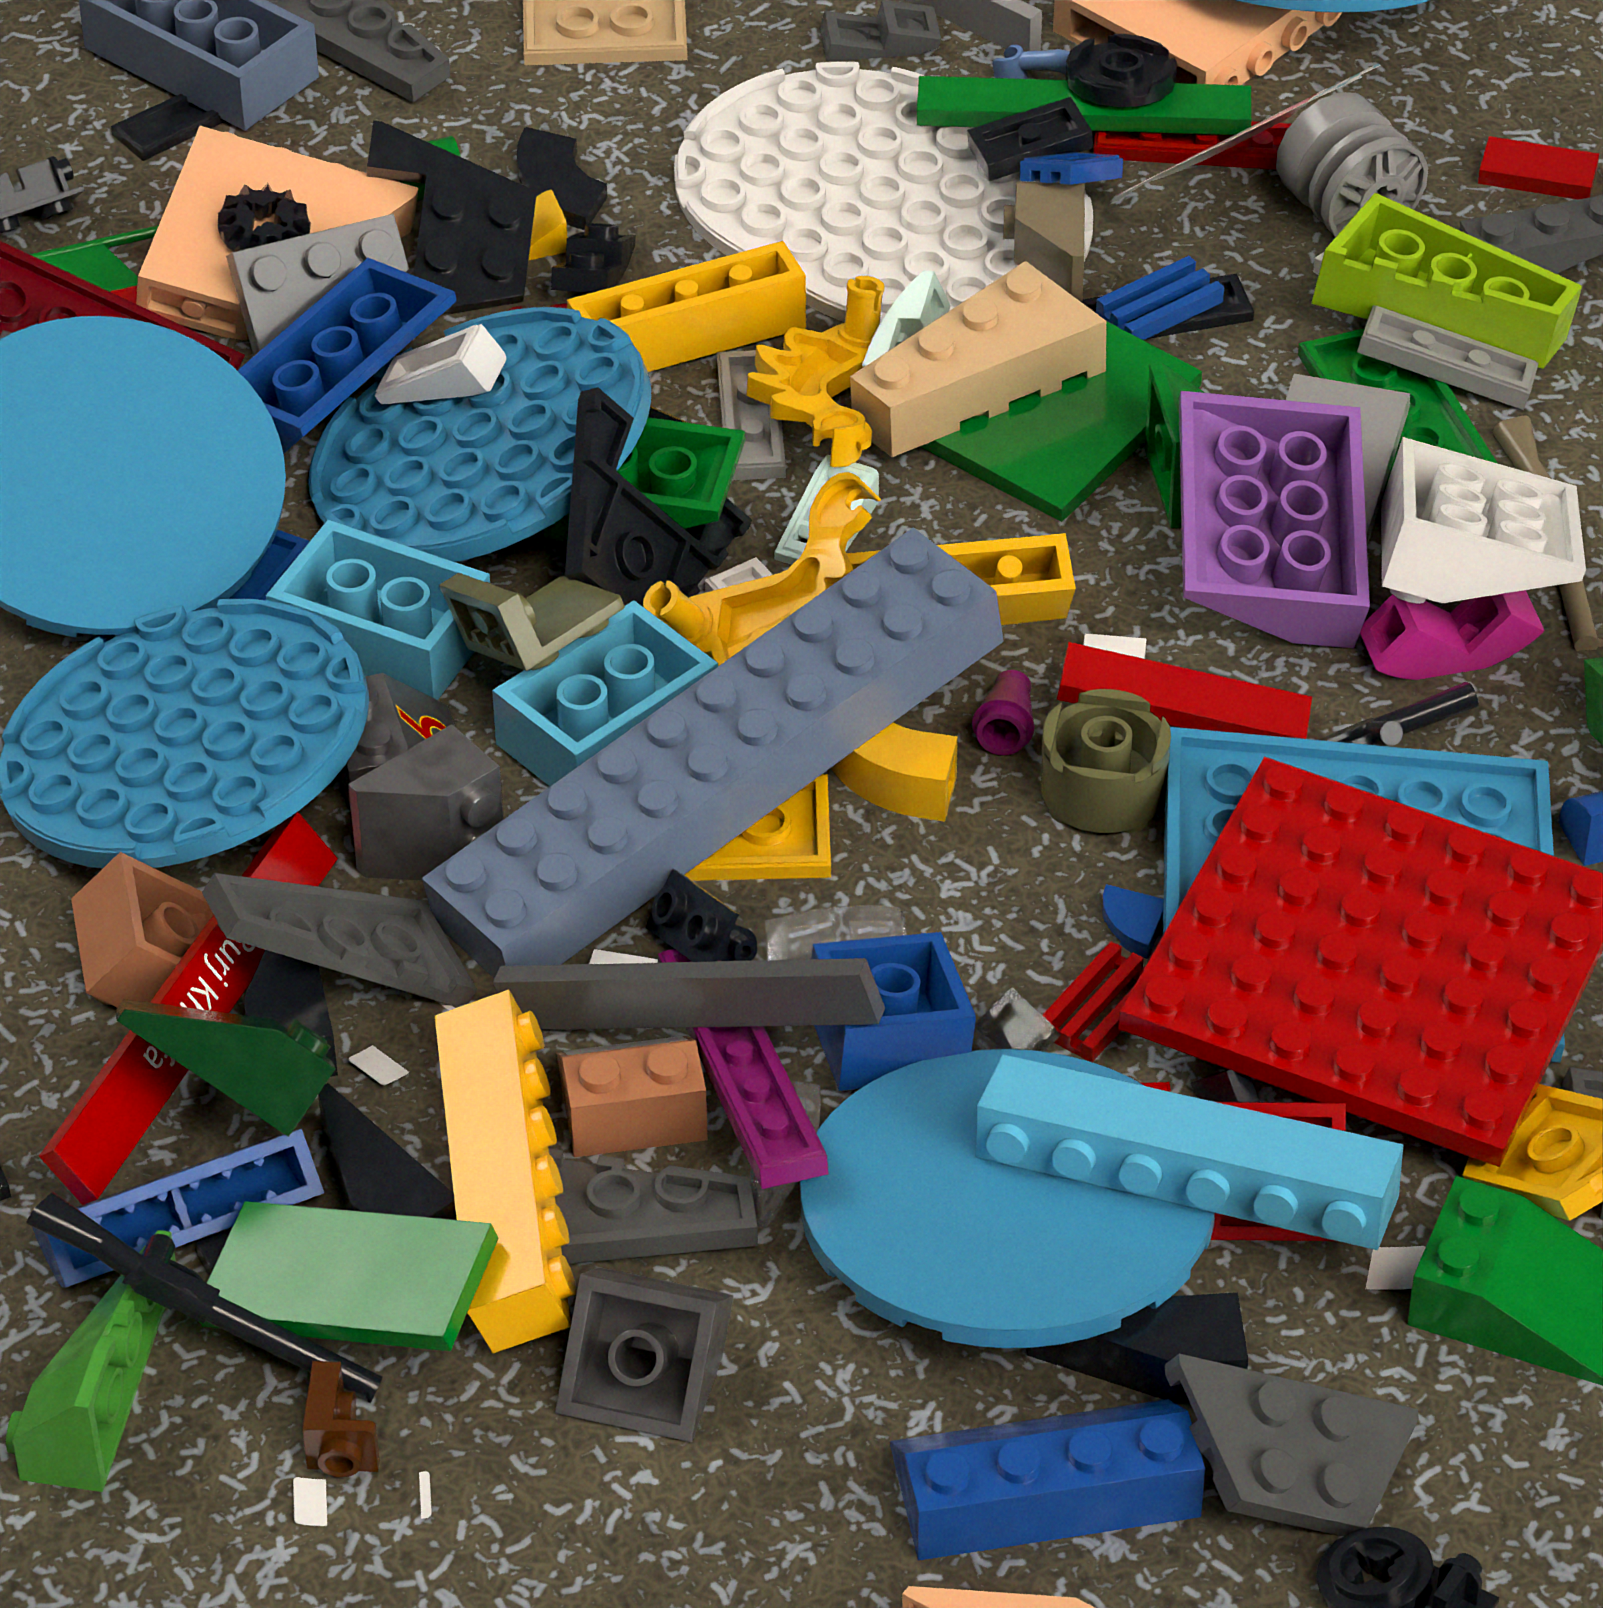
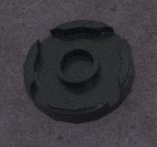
M1114 34L1108 36V43L1095 45V38H1090L1070 50L1066 60L1065 78L1069 89L1075 94L1098 105L1113 107L1143 106L1159 101L1172 92L1176 83L1177 62L1175 57L1174 59L1168 57L1169 50L1157 41L1137 35Z

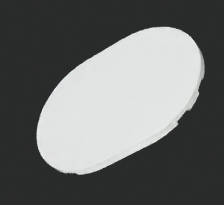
M858 62L816 63V70L785 75L783 69H779L754 77L731 88L707 104L684 131V140L679 148L678 155H675L674 163L675 190L679 205L687 220L698 234L726 256L784 241L806 274V305L842 322H845L847 282L849 279L855 280L857 276L875 277L884 283L881 323L898 296L922 271L935 272L951 305L950 311L1017 267L1018 265L1014 263L1015 239H1003L1004 205H1015L1016 182L1027 181H1020V172L990 182L988 181L968 147L967 130L975 127L917 125L919 76L924 75L897 67H892L891 73L859 69ZM1086 192L1084 262L1090 250L1093 235V208L1091 197H1088Z

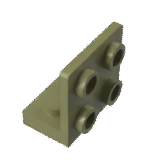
M457 573L439 584L467 648L525 671L536 670L549 665L557 659L560 649L578 638H585L599 633L607 627L610 617L625 608L620 595L577 580H570L565 576L558 577L527 598H524L518 592L509 591L462 573Z

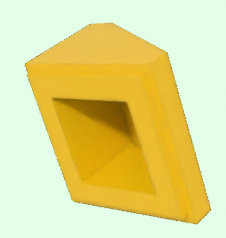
M547 190L536 197L529 260L566 253L567 223L552 190Z

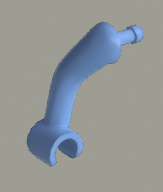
M1011 45L1004 51L1005 58H996L992 61L995 78L1027 79V70H1048L1066 75V60L1070 52L1062 49L1023 51L1021 46Z

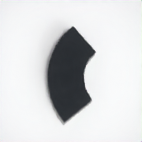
M525 127L517 145V169L520 183L537 191V196L547 190H552L564 214L567 225L584 230L585 224L592 223L608 198L607 183L589 177L576 165V138Z

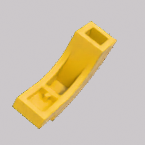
M893 722L831 767V770L850 790L874 805L907 816L945 822L957 778L958 736L912 730Z

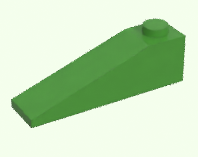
M157 1230L155 1233L167 1235L172 1239V1232ZM145 1245V1246L143 1247V1249L139 1252L140 1254L143 1253V1251H144L146 1245ZM173 1253L171 1260L176 1262L175 1253ZM122 1275L33 1382L23 1411H14L11 1415L6 1434V1449L8 1453L15 1454L19 1479L22 1481L99 1492L104 1490L165 1307L134 1292L129 1284L122 1283L125 1278Z

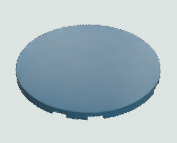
M533 307L509 310L472 319L444 330L445 336H449L476 324H482L506 354V362L491 391L466 397L381 404L376 399L375 394L393 360L391 359L373 375L374 384L357 399L348 397L343 402L318 441L309 471V491L318 516L323 525L327 520H331L453 562L497 551L538 533L570 513L578 398L582 391L599 387L634 418L616 471L624 463L640 438L648 419L651 405V382L639 351L633 345L629 335L609 320L600 318L596 321L584 318L579 310L567 308ZM410 347L409 349L405 350V351L402 352L401 354L413 350L412 347Z
M80 316L56 319L32 325L1 338L0 607L26 619V625L47 632L75 638L77 633L115 635L116 637L136 631L137 627L134 620L180 605L184 606L186 612L216 608L218 600L229 599L249 580L253 569L261 561L266 550L272 545L282 514L286 479L284 454L279 434L262 399L249 382L231 364L199 342L174 330L129 318Z
M220 599L218 600L217 608L186 612L184 606L180 605L157 611L135 619L136 631L121 634L105 643L100 637H97L80 647L54 666L23 698L2 734L5 744L0 757V796L13 824L27 840L44 852L70 863L104 868L120 852L152 868L181 864L208 857L251 840L277 826L312 801L333 781L346 765L363 734L369 709L368 683L357 652H354L352 647L344 640L342 632L326 619L308 610L269 600Z
M1017 1049L975 1050L969 1053L922 1060L887 1073L863 1086L843 1101L820 1126L816 1134L827 1154L829 1174L800 1181L801 1219L805 1236L814 1256L832 1278L837 1276L839 1280L856 1293V1302L901 1327H904L907 1322H911L925 1328L942 1332V1340L979 1347L1034 1348L1070 1343L1113 1331L1121 1327V1319L1138 1312L1146 1306L1152 1309L1157 1308L1174 1295L1191 1277V1268L1204 1249H1207L1210 1244L1214 1228V1212L976 1158L977 1105L1002 1054L1142 1085L1126 1075L1087 1060L1062 1054Z

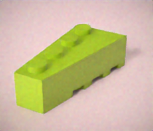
M1374 193L1325 249L1311 304L1368 319L1373 305L1535 360L1539 363L1538 368L1544 369L1567 340L1583 286L1389 198Z

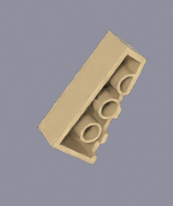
M1024 261L851 375V408L864 415L865 422L872 429V442L889 456L895 457L959 431L960 422L976 415H987L988 418L1009 411L1010 401L1035 391L1040 397L1061 390L1063 380L1083 373L1088 379L1106 372V320L1028 262Z

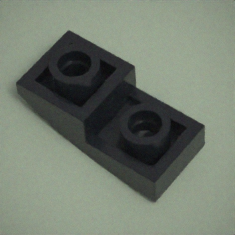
M585 224L584 232H579L567 238L566 261L552 267L551 290L593 293L617 286L632 257L636 235L619 234V226L615 224Z

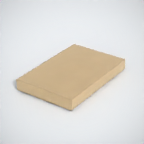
M523 0L524 65L687 60L685 0Z

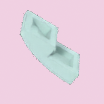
M922 271L895 300L873 336L862 364L863 368L949 312L951 305L934 271Z

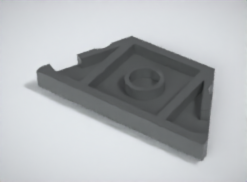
M1180 1353L1165 1364V1375L1170 1386L1182 1384L1198 1419L1189 1428L1201 1454L1208 1459L1212 1466L1213 1481L1227 1511L1338 1536H1346L1352 1532L1369 1527L1418 1422V1409Z

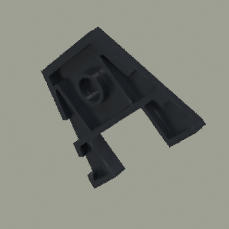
M373 120L367 176L425 184L413 275L455 292L457 301L444 313L451 312V314L523 302L537 191L389 124Z
M599 387L582 391L578 398L565 576L570 580H577L620 595L624 606L633 600L643 606L646 592L659 581H662L665 586L667 580L673 582L688 598L697 595L701 591L698 587L700 581L710 569L718 568L729 554L726 548L734 538L743 536L746 533L752 519L726 498L719 521L690 527L686 531L616 471L634 418Z

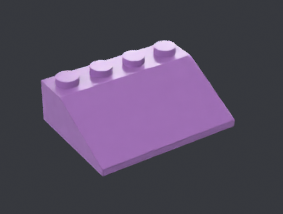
M1181 391L1179 395L1183 598L1291 643L1354 649L1370 608L1360 407Z

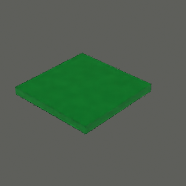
M1106 321V372L1088 379L1083 373L1063 380L1061 390L1040 397L1035 391L1010 401L1009 411L988 418L987 415H976L960 422L959 431L920 447L1062 522L1145 442L1149 364L1161 362L1198 388L1202 382V371Z

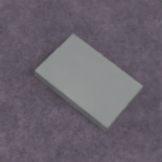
M1294 374L1286 396L1287 401L1360 407L1368 546L1410 408V393Z

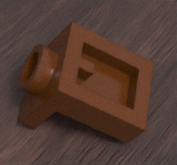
M312 1361L302 1427L307 1469L322 1470L324 1473L334 1477H349L358 1471L378 1472L380 1457L376 1424L370 1420H356L355 1391H344L341 1362Z

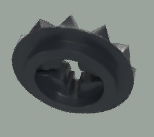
M268 182L261 190H253L244 184L238 195H226L223 207L218 212V231L220 237L233 252L310 234L311 222L308 219L307 205L305 203H297L293 198L291 189L278 193L272 190ZM267 214H275L274 224L267 221L262 226L258 225L253 230L255 216L264 218Z
M1370 1527L1352 1532L1333 1543L1321 1557L1316 1577L1319 1592L1323 1595L1328 1608H1414L1416 1598L1431 1595V1576L1435 1572V1568L1428 1547L1416 1535L1399 1528ZM1361 1568L1368 1574L1373 1573L1380 1578L1389 1575L1390 1582L1380 1584L1373 1579L1365 1582Z

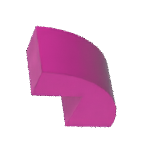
M1526 590L1463 600L1451 613L1427 601L1424 603H1411L1399 599L1392 594L1363 623L1360 634L1377 671L1398 678L1419 680L1480 670L1493 666L1525 648L1545 630Z

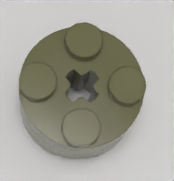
M1114 689L1086 691L1079 694L1077 703L1062 709L1061 702L1054 707L1045 719L1043 726L1041 793L1045 804L1049 808L1051 817L1058 823L1096 833H1135L1147 827L1149 821L1159 813L1165 803V784L1170 757L1171 730L1164 716L1161 722L1157 716L1150 712V703L1133 693Z

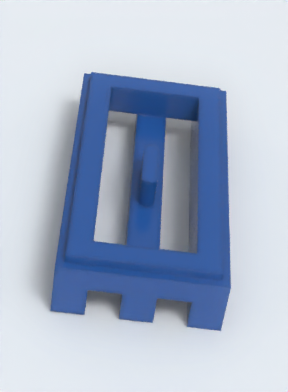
M1071 152L1024 158V161H1020V181L1027 182L1040 180V183L1060 182V184L1072 185L1122 178L1123 158H1119V155Z
M1187 256L1098 298L1096 314L1122 330L1145 340L1222 303L1224 286L1218 281L1210 284V274L1204 268L1196 271V261ZM1187 293H1190V294H1188V295H1186V296H1184V297H1182V298H1180V299H1178V300H1176V301H1173V300H1175V299H1177V298H1179V297H1181V296H1183V295H1185V294H1187ZM1147 312H1150V313H1148V314H1146V315H1144V316H1142V317H1140V318H1138V319H1136V320H1134V321H1131V320H1133V319H1135V318H1137V317H1139V316H1141V315H1143V314H1145V313H1147Z

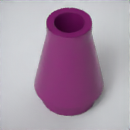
M1006 670L1001 672L996 677L994 686L976 710L972 719L973 731L978 742L984 749L996 755H1010L1018 752L1030 742L1034 734V719L1030 697L1032 685L1030 679L1020 671Z

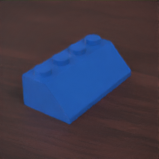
M367 258L237 370L253 387L270 413L280 437L283 454L457 301L455 292Z
M1165 1399L890 1441L918 1561L1201 1517L1205 1466L1200 1450L1189 1428L1192 1425L1189 1412L1171 1400Z

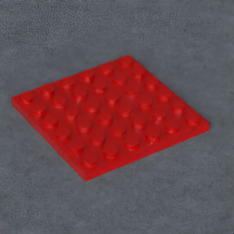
M1264 756L1120 1011L1118 1029L1321 1103H1346V1112L1500 1167L1603 952V873Z

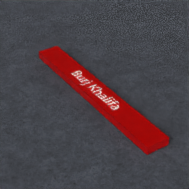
M296 812L276 827L242 874V877L318 887L338 858L302 815ZM213 914L150 1003L230 1013L251 983L265 949L226 938ZM129 1030L40 1153V1159L82 1205L98 1200L189 1069Z

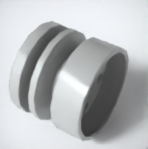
M1338 92L1319 99L1300 113L1286 130L1277 150L1276 170L1281 182L1301 203L1312 209L1314 216L1323 222L1335 237L1374 193L1414 210L1427 186L1428 165L1423 153L1414 144L1410 143L1403 133L1392 127L1390 121L1369 100L1358 93Z

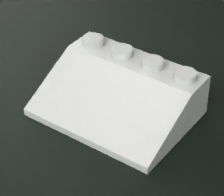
M1402 437L1381 501L1382 587L1389 588L1394 596L1411 603H1424L1426 599L1439 603H1448L1582 581L1586 566L1577 486Z

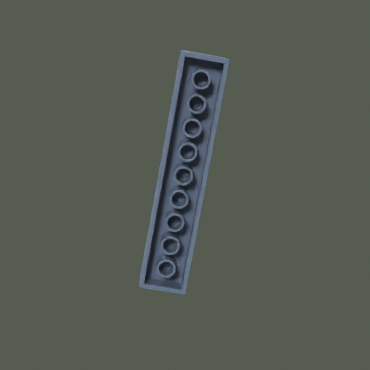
M913 527L422 877L430 909L443 932L493 978H495L500 966L563 964L656 896L664 888L672 869L678 870L685 875L848 756L853 750L870 740L1004 642L996 590Z

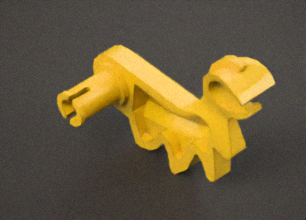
M857 276L855 280H848L846 286L845 323L836 325L822 333L797 327L789 328L784 335L783 350L766 345L756 346L755 367L758 373H748L746 396L770 405L771 419L806 422L812 427V443L816 447L820 446V442L823 439L832 438L831 467H846L855 463L861 457L862 450L871 446L872 429L865 422L864 415L859 411L837 404L833 401L832 397L851 387L850 376L863 368L862 364L868 347L880 325L882 295L885 286L880 279L875 277Z
M850 472L838 473L831 477L817 493L810 508L809 537L800 558L788 570L694 595L689 598L673 582L667 580L665 586L662 581H659L646 592L643 599V607L718 662V666H720L854 570L845 552L847 541L855 533L862 530L872 519V516L862 505H858L854 510H851V502L858 499H874L879 502L881 498L857 475Z

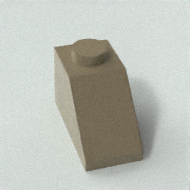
M1016 182L1015 205H1004L1003 239H1015L1014 263L1020 265L1024 261L1028 262L1073 297L1082 301L1085 183L1068 185L1060 183Z

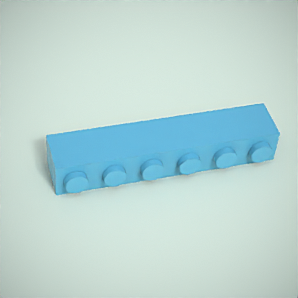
M1002 1054L977 1105L976 1158L1374 1250L1379 1249L1399 1197L1403 1144Z

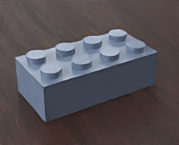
M79 0L85 49L176 96L179 94L187 96L188 102L207 112L210 110L218 112L221 119L244 131L319 78L314 24L267 0Z

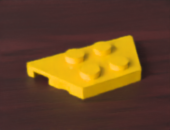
M1539 1084L1501 1166L1497 1167L1469 1156L1462 1174L1463 1177L1522 1195L1552 1216L1571 1221L1603 1202V1099Z

